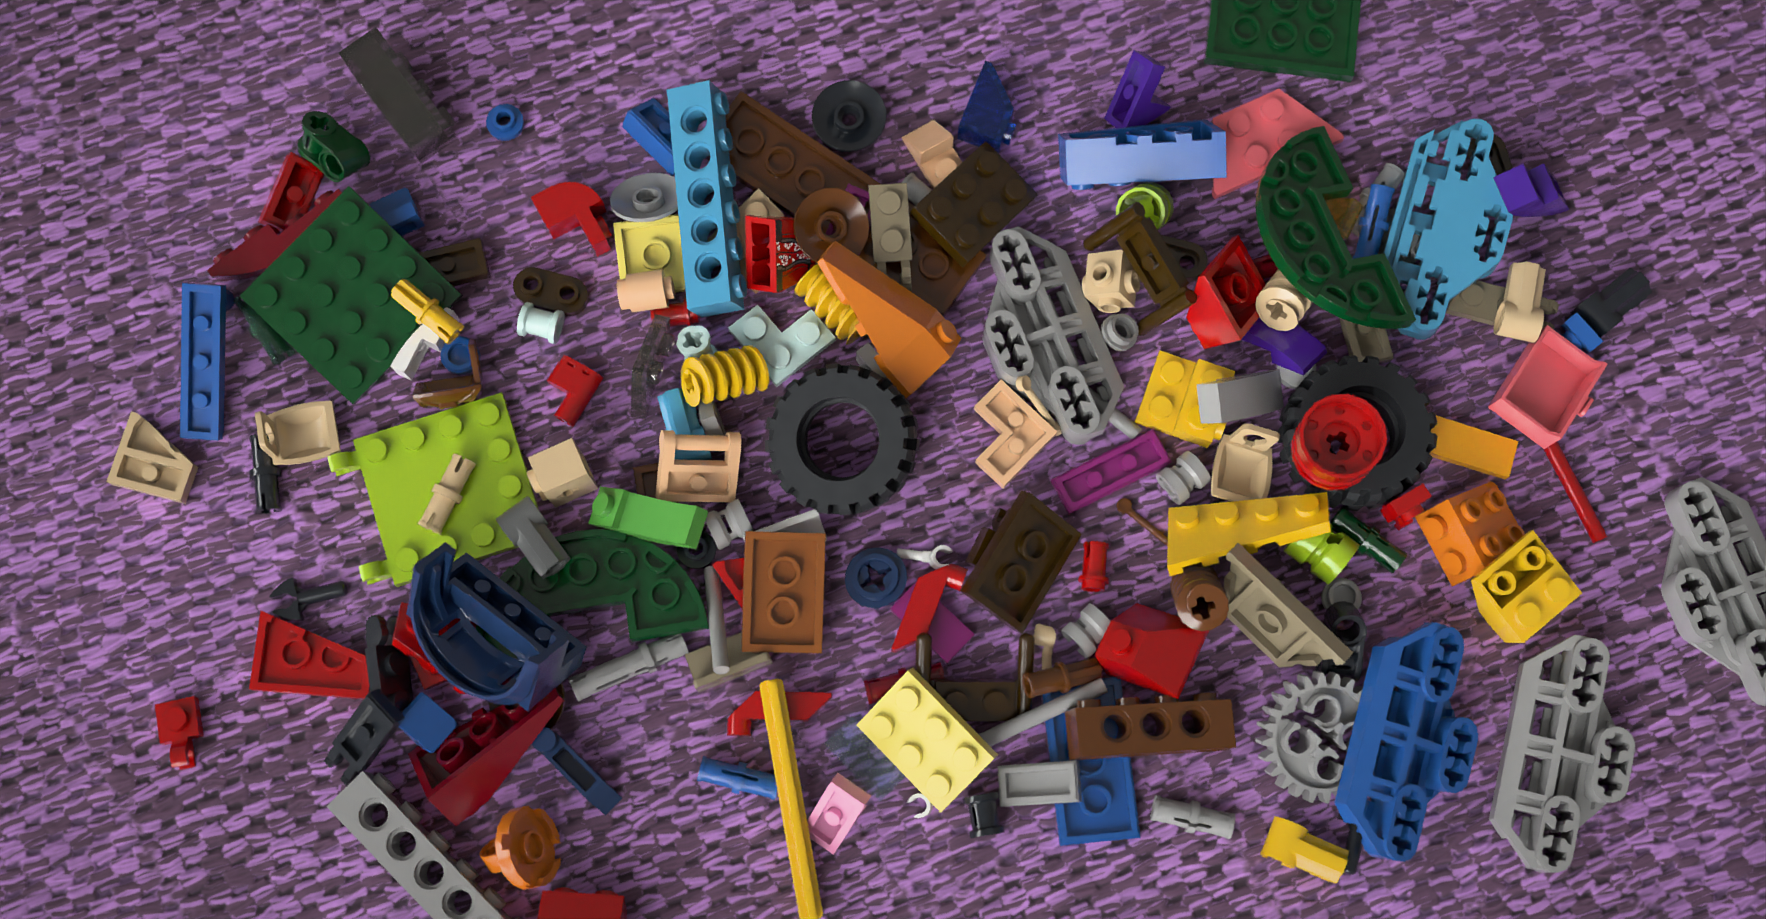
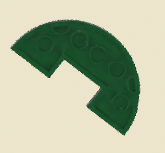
M1325 127L1311 128L1290 138L1266 165L1258 182L1255 208L1259 231L1276 267L1301 294L1317 306L1339 318L1373 328L1399 329L1410 327L1416 320L1415 315L1385 253L1352 259L1325 200L1347 197L1354 189Z
M591 529L575 531L555 537L571 560L567 562L563 569L545 579L535 571L526 556L512 568L509 566L500 577L502 581L550 618L625 604L629 637L632 642L709 629L708 613L703 599L685 570L664 550L651 542L648 543L618 531ZM476 625V630L490 644L506 655L518 659L515 654Z

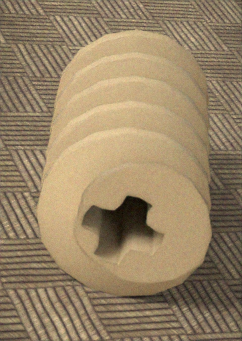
M1277 269L1263 290L1258 294L1255 306L1259 317L1267 326L1278 331H1288L1296 327L1298 321L1302 319L1313 302L1301 294L1281 271Z

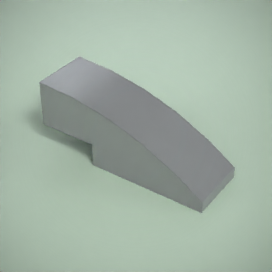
M1280 369L1196 384L1201 424L1241 420L1270 413L1284 407Z

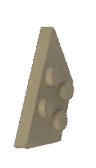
M1239 543L1227 553L1226 560L1231 562L1230 572L1224 577V590L1229 603L1227 618L1279 668L1294 667L1296 664L1317 666L1322 660L1331 659L1334 660L1336 665H1342L1353 654L1309 608L1305 607L1285 588L1280 580L1268 572Z

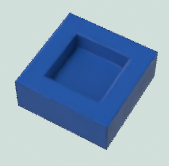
M1578 313L1561 325L1565 330L1562 336L1579 349H1582L1586 354L1604 342Z

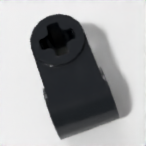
M1339 601L1327 608L1323 624L1353 654L1342 665H1336L1333 659L1322 660L1316 666L1315 671L1322 672L1325 676L1329 672L1337 673L1340 676L1349 677L1358 682L1362 673L1367 627L1356 606L1346 601ZM1346 619L1354 620L1350 628L1346 630L1336 629L1341 621Z

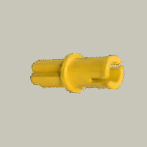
M407 279L400 280L391 291L392 298L416 317L415 322L417 324L423 323L443 339L446 344L452 343L459 336L458 330L462 331L464 325L438 305L439 300L436 298L431 300Z

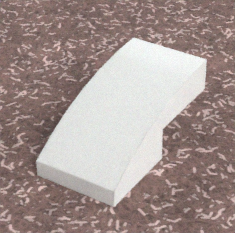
M447 307L444 308L449 315L458 322L460 321L453 310ZM422 324L405 342L390 367L398 375L412 381L429 347L441 352L445 342L430 328Z

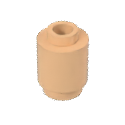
M663 269L626 274L625 279L617 280V293L621 310L630 309L633 313L668 308L669 299H675L672 276L665 277Z

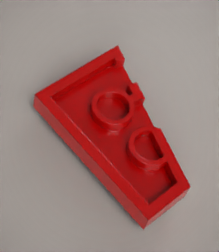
M260 611L249 690L363 700L370 693L366 656Z

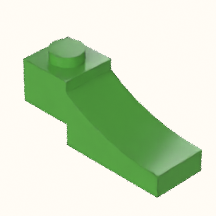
M600 486L598 495L592 505V514L588 524L603 530L625 533L647 542L697 549L708 511L694 505L665 501L632 493L624 489Z

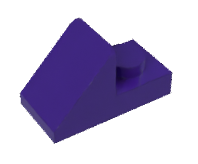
M1133 50L1104 119L1115 128H1127L1146 125L1167 112L1171 106L1156 95H1153L1160 83L1165 66L1148 54Z

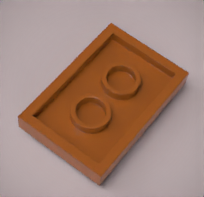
M745 531L742 652L822 653L826 533Z

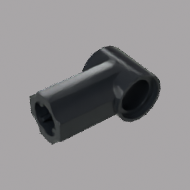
M1629 268L1602 291L1597 290L1570 313L1572 315L1578 313L1601 338L1624 319L1623 315L1635 308L1652 293L1649 285L1650 281L1642 272Z

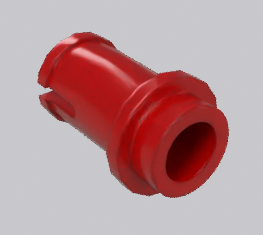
M684 298V302L669 304L668 308L650 310L651 320H655V322H652L654 330L680 325L693 326L694 323H700V316L687 309L686 298Z
M1086 541L1083 543L1082 575L1078 577V582L1082 583L1081 590L1104 592L1105 585L1109 584V578L1106 577L1107 549L1109 544L1101 541Z

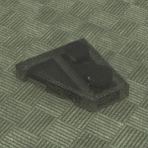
M655 314L633 365L631 417L646 420L655 387L659 384L662 376L664 357H670L672 353L675 335L670 334L669 317Z

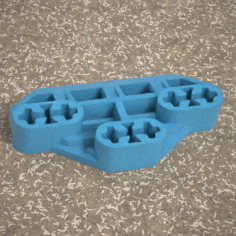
M1482 119L1461 120L1459 123L1433 135L1435 131L1433 130L1417 138L1413 145L1383 252L1399 284L1407 285L1405 297L1416 318L1410 327L1399 328L1400 334L1418 340L1431 338L1436 334L1445 317L1448 302L1478 279L1492 274L1503 256L1513 215L1508 212L1493 179L1497 175L1489 159V153L1494 132L1491 125ZM1469 137L1476 139L1477 146L1470 160V166L1466 175L1467 181H1463L1460 179V171L1466 159V153L1470 144ZM1448 140L1442 159L1448 161L1447 167L1426 162L1427 156L1435 158L1439 143ZM1427 185L1435 187L1429 209L1435 210L1433 216L1412 211L1414 205L1422 206ZM1488 216L1495 218L1494 224L1496 226L1490 235L1489 245L1486 249L1485 259L1487 261L1482 262L1479 261L1478 252L1486 236L1484 234L1489 225ZM1414 234L1421 236L1415 259L1421 260L1420 266L1399 261L1400 255L1408 256ZM1434 277L1438 279V288L1431 301L1432 305L1427 316L1429 322L1426 325L1420 323L1421 317L1419 315L1427 300L1426 296L1431 285L1430 278Z

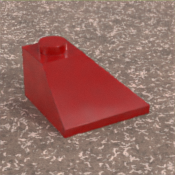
M1239 235L1230 239L1200 274L1194 292L1197 296V302L1189 307L1186 318L1204 349L1240 341L1259 318L1255 306L1256 298L1266 284Z
M1136 603L1110 621L1095 656L1106 675L1179 699L1209 630L1198 631L1184 624L1179 616Z

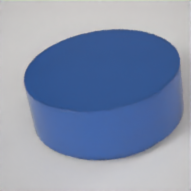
M458 336L452 343H445L441 350V362L452 374L466 375L473 371L468 348L470 338ZM477 346L478 355H479V360H480V358H481L480 350H479V348H478V346Z

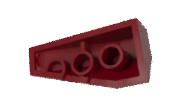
M557 688L553 689L529 711H526L518 703L501 705L489 712L481 708L472 713L471 721L455 728L435 752L429 753L418 746L408 754L427 799L455 826L467 817L474 815L481 806L490 800L564 700Z

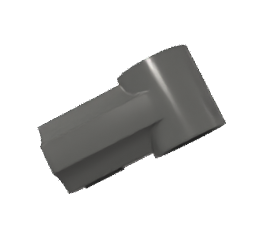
M526 496L495 519L515 547H520L532 567L543 579L556 574L571 560L547 527L549 523L529 496Z

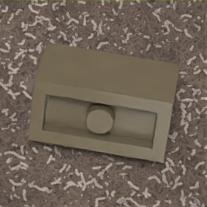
M741 633L726 638L730 670L725 674H716L713 671L711 644L685 654V658L694 679L695 689L700 693L773 664L769 652H742Z

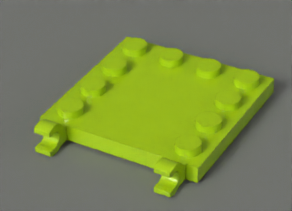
M502 392L354 439L353 443L356 451L340 452L327 457L331 472H336V476L361 469L387 558V560L369 562L358 566L362 581H367V585L391 577L396 587L411 583L414 564L445 542L456 550L454 561L466 552L479 561L518 548L511 542L495 519L526 496H529L538 508L532 485L526 473V465L507 403ZM455 453L462 456V459L467 458L471 460L476 466L473 468L460 493L463 497L460 504L455 503L442 529V533L439 535L432 532L431 529L428 530L418 525V522L421 520L434 494L431 491L434 484L440 483L452 459V455Z

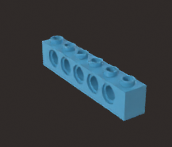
M710 80L667 89L687 309L700 317L745 310L743 297L747 296V284L740 269V260L743 259L744 251L742 242L737 237L736 223L740 221V212L733 198L732 187L736 186V174L729 158V150L733 148L731 133L726 127L725 115L729 113L727 96ZM707 120L704 129L697 132L698 126ZM710 156L709 163L704 168H701L702 161ZM714 192L711 202L704 205L706 196ZM718 228L716 237L708 242L709 233L713 229ZM721 264L719 275L711 279L712 270Z

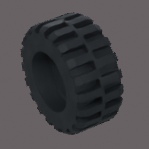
M1351 355L1344 356L1339 363L1330 360L1322 364L1317 371H1312L1289 397L1287 405L1282 409L1279 418L1282 426L1277 432L1280 433L1278 443H1283L1284 449L1279 453L1282 463H1290L1293 470L1288 475L1294 483H1297L1300 479L1307 486L1304 491L1305 494L1327 492L1329 507L1332 508L1343 504L1348 511H1358L1363 506L1373 509L1380 507L1387 501H1392L1421 478L1420 474L1428 468L1433 459L1429 453L1437 445L1438 436L1435 433H1431V429L1437 425V420L1434 412H1427L1426 406L1431 403V400L1426 392L1421 394L1417 392L1414 386L1418 381L1411 374L1404 378L1398 374L1400 366L1389 362L1385 367L1379 365L1378 357L1366 356L1362 362H1358V357ZM1350 394L1365 399L1378 410L1388 428L1390 436L1388 454L1370 470L1360 483L1345 490H1325L1310 484L1299 474L1292 461L1291 441L1301 419L1315 402L1330 395ZM1331 448L1329 449L1331 453L1336 454Z
M828 364L825 368H813L804 372L805 376L801 379L791 381L786 386L788 391L783 397L778 396L772 405L776 409L773 417L767 418L765 429H769V440H764L765 452L770 453L772 460L768 464L772 474L778 475L781 480L779 485L782 489L796 497V502L801 505L816 509L817 512L825 514H858L870 511V509L888 502L892 495L904 487L909 473H913L916 462H914L916 451H919L920 439H917V428L919 427L907 398L888 379L873 371L851 364L850 366ZM837 403H851L863 408L873 418L879 433L878 450L871 464L862 472L849 477H836L822 471L813 462L807 444L808 431L815 416L824 408Z

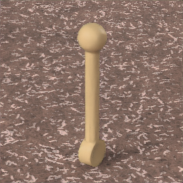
M1027 375L1017 377L1016 388L1027 394L1044 420L1057 431L1056 436L1061 435L1058 422L1052 418L1031 388L1030 378Z

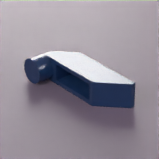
M546 727L542 729L533 741V747L540 751L590 803L606 816L622 797L558 733Z

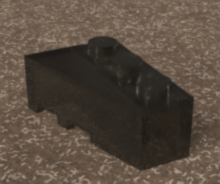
M376 27L338 52L358 84L420 164L457 139L452 130V127L456 125L452 116L444 106L436 108L431 101L435 97L433 92L422 78L418 81L415 80L410 73L414 69L401 51L394 52Z

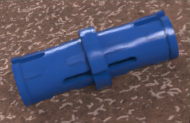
M1379 184L1370 185L1371 190L1364 217H1359L1358 221L1361 229L1353 259L1379 253L1384 231H1388L1390 223L1386 221L1395 188ZM1376 208H1379L1372 240L1368 241Z
M703 756L697 781L731 788V793L738 795L740 791L771 798L774 801L777 795L774 774L747 768V763L739 762L738 765Z

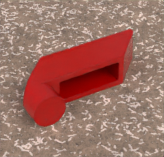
M949 564L917 579L892 645V652L896 653L916 644L918 634L928 633L945 586L960 591L968 571L967 568L956 564Z
M755 691L729 716L727 720V736L749 737L751 736V721H756V719L765 720L760 691ZM785 692L789 719L803 720V722H808L832 699V693Z

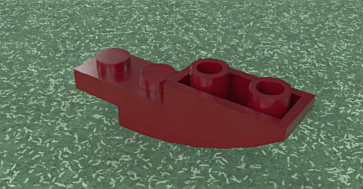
M337 189L335 192L329 190L320 195L314 201L315 207L305 215L300 213L290 218L284 224L285 230L283 232H280L270 224L265 226L258 225L244 235L245 241L234 250L229 248L222 251L214 258V265L206 271L211 277L221 281L259 277L343 191Z

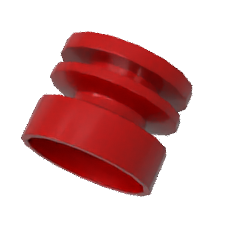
M1350 394L1330 395L1315 402L1298 424L1291 441L1292 461L1299 474L1310 484L1325 490H1345L1360 483L1382 458L1387 444L1386 425L1378 410L1365 399ZM1334 439L1341 443L1339 446L1340 450L1336 454L1329 451Z

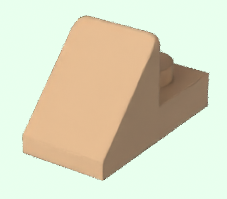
M934 120L902 137L903 142L933 189L962 163L953 148V135Z

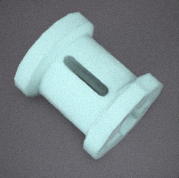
M525 302L519 313L517 334L520 336L531 334L547 338L551 344H557L563 328L565 314L561 310H556L553 313L534 308L532 303Z
M691 325L682 329L678 334L676 345L680 353L684 355V360L688 357L699 358L702 354L713 355L717 351L710 344L711 336L703 326Z

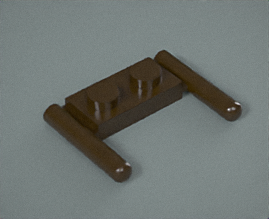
M1135 202L1087 236L1083 241V246L1087 251H1094L1115 235H1119L1116 240L1155 305L1159 303L1161 306L1136 322L1139 330L1138 336H1144L1196 303L1197 296L1194 291L1187 288V285H1189L1188 280L1151 218L1144 216L1145 208L1141 203Z
M920 633L916 637L915 670L965 721H1008L1032 710V698H1028L1025 694L1022 675L1034 672L1035 637L1030 633H1023L1019 636L1017 680L1012 678H933L931 680L932 636L928 633Z

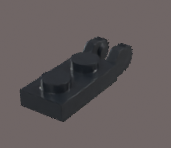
M371 615L366 620L365 625L367 643L365 654L370 692L379 688L402 713L413 701L408 656L392 645L397 616H391L386 621L382 615Z
M379 688L370 692L332 744L334 746L327 754L328 756L325 757L324 762L329 768H332L346 758L350 765L340 780L348 786L362 771H366L405 719V716Z

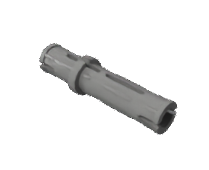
M670 635L647 645L643 642L638 644V649L598 665L586 672L569 677L568 679L578 702L647 671L650 674L656 672V667L689 653L682 635Z

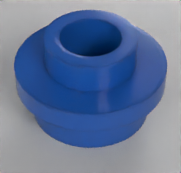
M500 104L488 113L486 126L494 138L501 141H509L519 136L522 132L524 118L517 107L511 104ZM507 116L511 118L507 125L498 124L502 117Z

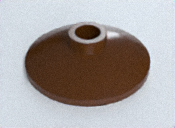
M823 188L809 194L800 203L794 217V235L802 252L814 262L820 259L834 241H837L858 255L868 239L869 220L863 205L854 195L839 188ZM824 221H829L833 225V232L830 235L825 234L822 230Z

